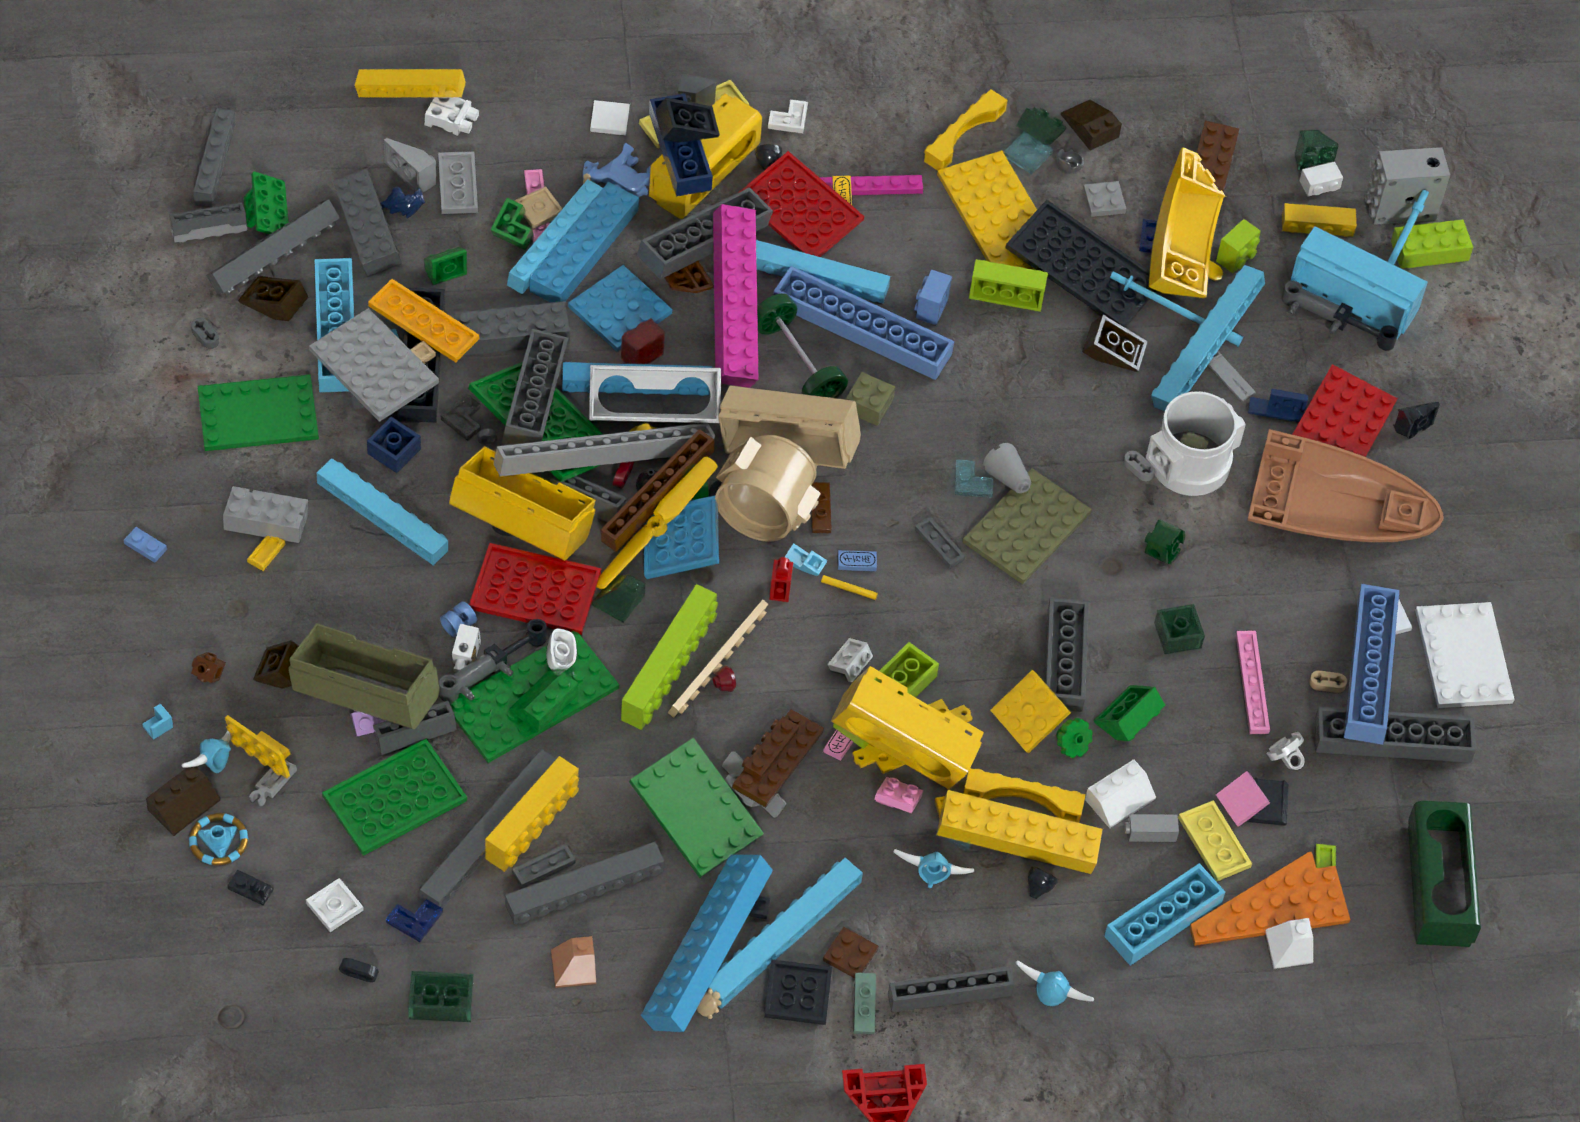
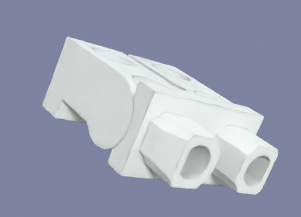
M435 97L425 113V125L441 127L448 132H453L457 136L460 131L469 134L472 129V122L467 121V119L476 121L479 116V110L471 107V101H465L459 97Z

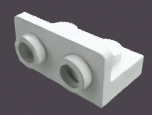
M849 638L828 663V667L832 671L845 674L847 680L853 682L873 655L866 642Z

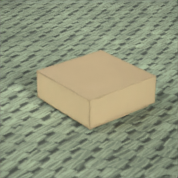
M424 341L410 349L424 364L436 356V352Z

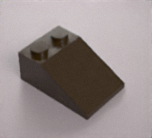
M1087 100L1061 112V116L1090 151L1120 136L1122 123L1110 110L1092 100Z
M258 276L238 301L274 320L289 321L309 297L300 280Z
M1102 315L1091 323L1082 352L1096 361L1137 372L1139 371L1148 341Z

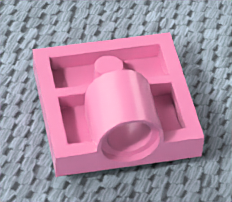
M886 777L878 789L874 800L886 806L912 813L922 797L923 790L918 789L915 785L902 783L896 778Z

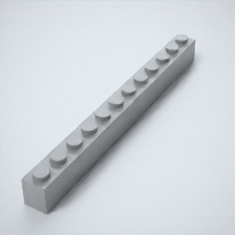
M708 423L497 446L494 466L499 476H509L672 457L699 429L713 439L715 434Z

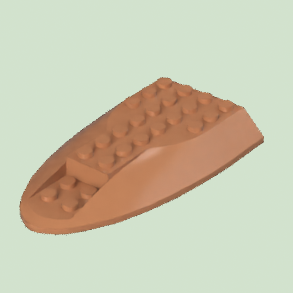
M1269 429L1247 521L1296 533L1338 540L1398 542L1417 539L1433 533L1440 527L1443 521V512L1436 499L1425 489L1408 477L1385 465L1329 444Z

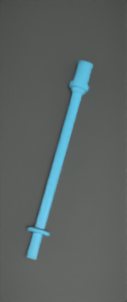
M1114 271L1110 276L1111 279L1125 285L1124 291L1131 288L1198 324L1206 320L1133 282V276L1127 279ZM1231 331L1226 340L1239 347L1244 336Z

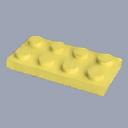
M1214 800L1179 814L1178 819L1216 882L1251 868L1252 862Z

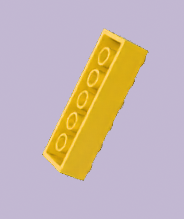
M559 756L485 839V859L504 872L509 866L513 867L518 856L528 850L531 841L541 835L542 829L546 825L551 824L555 817L554 815L565 808L570 797L573 798L579 790V768Z

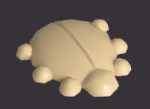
M709 988L698 1005L697 1011L702 1016L712 1019V1015L719 1012L717 1006L722 1004L719 1000L720 993L717 991L713 992Z

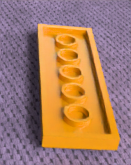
M393 279L368 301L370 308L421 341H424L455 363L479 340V334Z

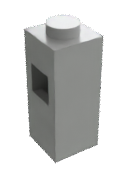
M1130 814L1128 822H1125V834H1128L1129 842H1176L1179 834L1178 815Z

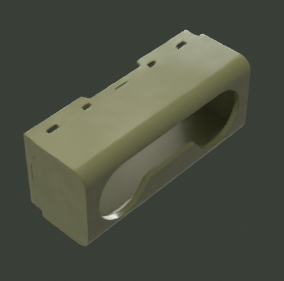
M317 623L290 658L289 673L293 691L411 729L417 728L438 698L440 691L437 669L433 666L431 659L396 648L389 650L357 640L352 634ZM330 669L344 670L406 690L407 693L403 694L331 671Z

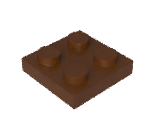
M843 927L824 955L823 961L855 978V973L864 972L878 951L879 946Z

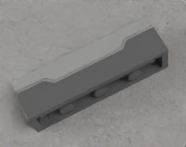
M242 203L169 214L174 242H186L187 240L204 239L211 236H222L224 234L247 231L246 214Z

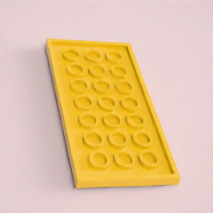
M1001 150L938 170L937 176L986 261L1034 270L1033 267L1005 248L1006 243L1037 209L1003 151Z

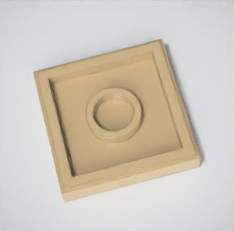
M543 187L515 200V202L524 206L526 210L524 218L532 229L553 221L562 210V207L547 187Z

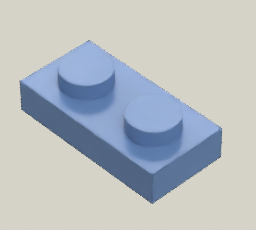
M137 527L124 539L125 545L154 563L167 550L165 544Z

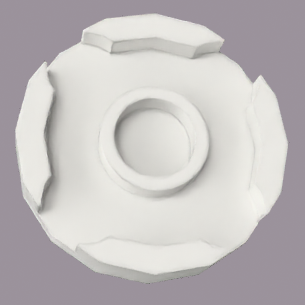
M1299 732L1291 734L1292 738L1286 739L1284 737L1269 748L1270 751L1266 753L1272 761L1281 758L1284 764L1292 770L1301 769L1304 765V757L1298 749L1304 739ZM1294 755L1299 759L1295 767L1290 763V759Z

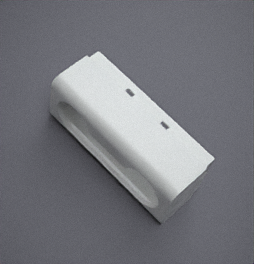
M590 365V421L719 423L721 368ZM614 375L629 379L636 389L664 390L674 389L682 379L696 377L707 384L710 390V402L698 414L614 413L606 410L601 405L598 390L606 378Z

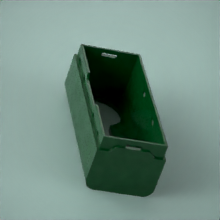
M1418 801L1414 804L1408 819L1416 944L1470 947L1472 943H1475L1481 930L1471 805L1461 802ZM1427 830L1459 832L1466 898L1465 912L1462 914L1449 915L1443 913L1432 901V890L1437 884L1443 882L1444 871L1442 845L1434 840Z

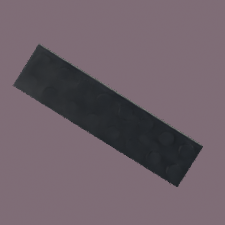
M407 288L444 312L445 289ZM404 330L403 343L409 349L422 342ZM432 348L436 352V356L427 361L425 365L440 381L441 353ZM439 383L398 409L399 421L437 423Z

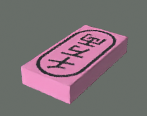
M836 730L825 746L824 753L841 761L853 741Z

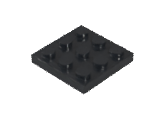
M771 959L764 1018L826 1025L832 967Z

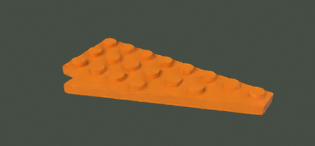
M1308 852L1193 922L1189 928L1194 946L1264 936L1266 935V929L1291 920L1309 918L1312 929L1349 923L1350 916L1336 866L1316 868L1313 854Z

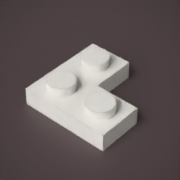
M790 100L788 113L770 111L768 129L803 133L808 102Z

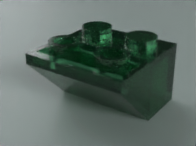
M1037 107L1026 108L1016 125L1045 145H1051L1067 129V127L1062 125V120L1050 117L1048 111Z
M1301 130L1295 150L1298 170L1335 162L1339 147L1338 143L1319 130Z

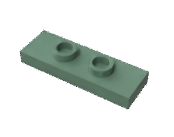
M855 973V1034L875 1033L876 973Z

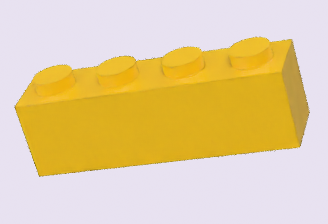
M1285 203L1282 211V231L1310 234L1316 226L1332 235L1353 237L1357 226L1356 209Z

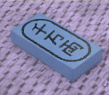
M838 550V570L876 571L877 552Z

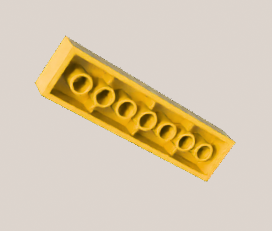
M948 790L942 804L937 835L1091 874L1097 864L1103 829Z

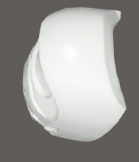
M555 629L551 633L548 642L547 663L552 671L564 672L576 660V641L570 631Z

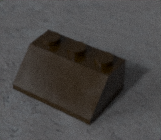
M197 766L185 768L146 798L148 811L173 836L220 801V797L207 776Z

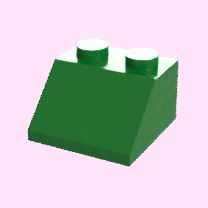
M457 247L424 258V268L432 285L467 274L466 249Z

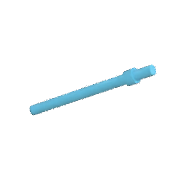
M1422 190L1417 202H1414L1409 219L1389 257V263L1395 264L1419 213H1422L1423 204L1429 194L1428 191Z

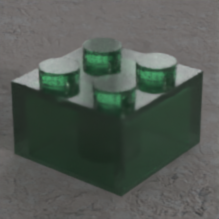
M1194 604L1157 610L1154 624L1164 654L1202 648L1205 634Z

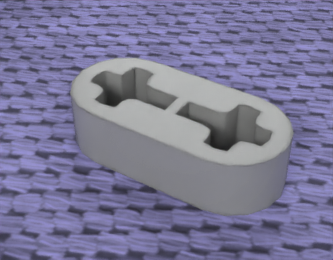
M1129 451L1125 454L1124 465L1142 481L1152 480L1155 468L1147 459L1136 451Z

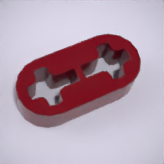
M634 461L622 462L614 477L613 486L621 489L624 488L633 469Z

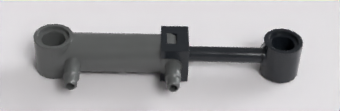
M1289 281L1285 284L1282 301L1290 306L1288 311L1290 315H1293L1298 307H1301L1331 321L1330 334H1334L1338 329L1343 331L1348 323L1376 336L1378 339L1377 345L1380 349L1389 351L1394 348L1398 337V330L1395 327L1386 325L1381 330H1378L1352 318L1353 307L1344 303L1337 305L1303 289L1302 285L1297 281Z
M541 619L529 621L526 635L505 649L501 650L496 644H493L484 650L483 656L453 675L442 676L439 680V696L441 700L453 702L458 699L459 693H462L469 700H474L475 696L468 687L492 672L498 674L502 671L511 676L513 671L507 666V656L528 642L533 646L543 645L547 640L546 623Z

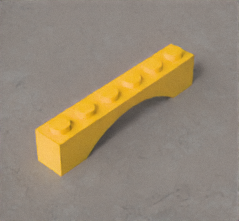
M992 89L986 94H982L979 101L975 104L973 103L965 114H961L954 124L948 126L946 132L940 134L932 145L929 144L926 147L924 162L937 171L946 168L952 163L953 147L961 135L977 125L995 122L1006 112L1008 100Z
M971 768L969 769L964 788V794L986 800L1009 796L1029 799L1046 807L1057 818L1077 823L1080 822L1086 796L1078 791L1063 790L1056 786L1050 787L1038 782H1028L1020 778L1006 777L999 773L993 774L984 772L981 769Z

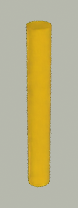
M823 575L821 580L822 583L876 600L878 595L877 592Z

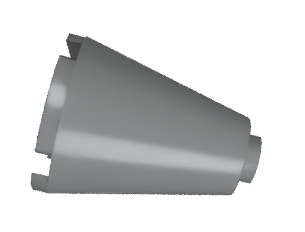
M1010 443L1000 444V448L997 450L993 448L983 461L985 471L1017 493L1028 491L1031 479L1016 448Z

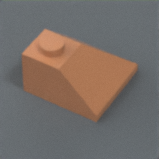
M592 936L571 938L551 949L555 988L596 984Z

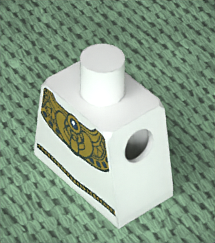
M460 624L452 651L453 664H455L453 671L455 673L475 661L481 644L479 628Z

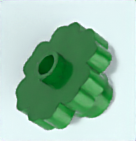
M1080 718L1068 719L1057 730V745L1061 747L1062 754L1075 758L1076 756H1083L1088 751V744L1092 742L1093 734L1092 730L1088 729V722Z

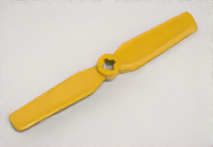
M703 457L659 502L653 512L655 516L648 520L647 525L642 527L602 572L597 588L605 589L649 543L653 536H661L667 531V524L679 515L717 469L718 465L714 460L709 457Z

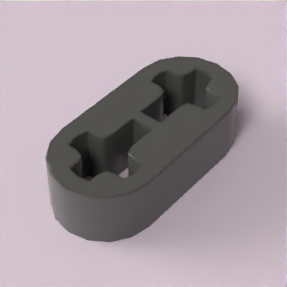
M194 319L191 323L193 335L204 347L208 349L216 348L219 344L218 333L205 319Z

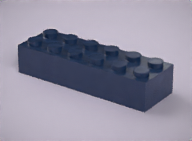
M685 93L650 99L649 115L676 197L711 191L713 176L701 140L679 143L662 140L655 110L665 98L687 101Z

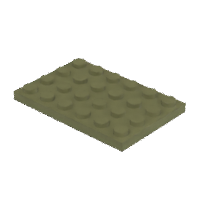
M1033 468L1028 472L1031 479L1029 490L1024 493H1017L1011 489L963 538L962 542L1022 585L1078 528L1092 511L1087 505Z

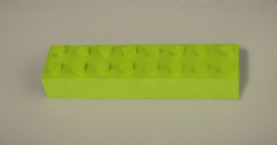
M696 584L623 697L621 721L640 730L643 729L645 724L648 725L651 722L652 713L655 709L658 710L660 708L663 696H667L671 690V683L679 678L682 666L688 664L689 655L698 648L700 638L705 637L708 625L714 623L717 617V593Z

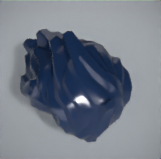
M394 187L387 199L380 203L382 208H387L391 214L402 213V216L406 215L408 219L419 210L425 201L420 188L412 195H405L400 187Z

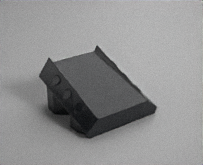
M1431 402L1398 409L1399 413L1396 423L1393 424L1396 433L1411 439L1419 431L1428 429L1434 424L1440 403Z
M1254 778L1270 804L1247 821L1251 823L1287 825L1289 784L1285 780L1276 781Z

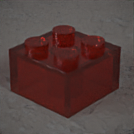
M651 318L641 322L636 328L623 334L621 359L626 364H649L664 354L665 332Z

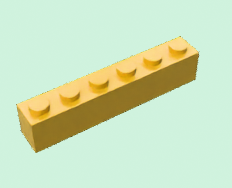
M359 69L355 88L358 97L452 98L462 97L466 81L462 69Z

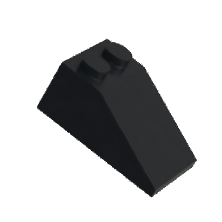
M665 98L655 110L662 140L679 143L720 136L712 106Z

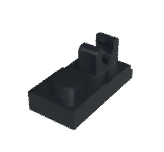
M240 870L236 871L227 885L228 890L263 906L274 890L271 885Z

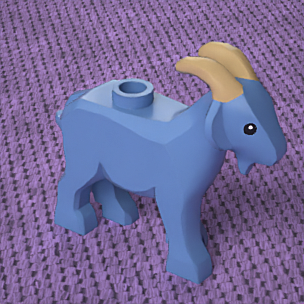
M625 143L621 154L600 169L597 168L598 162L591 163L586 161L582 173L583 184L587 179L593 183L610 182L637 197L647 196L648 189L646 186L650 185L651 167L647 168L646 173H637L636 170L631 168L638 162L639 158L631 156L634 148Z

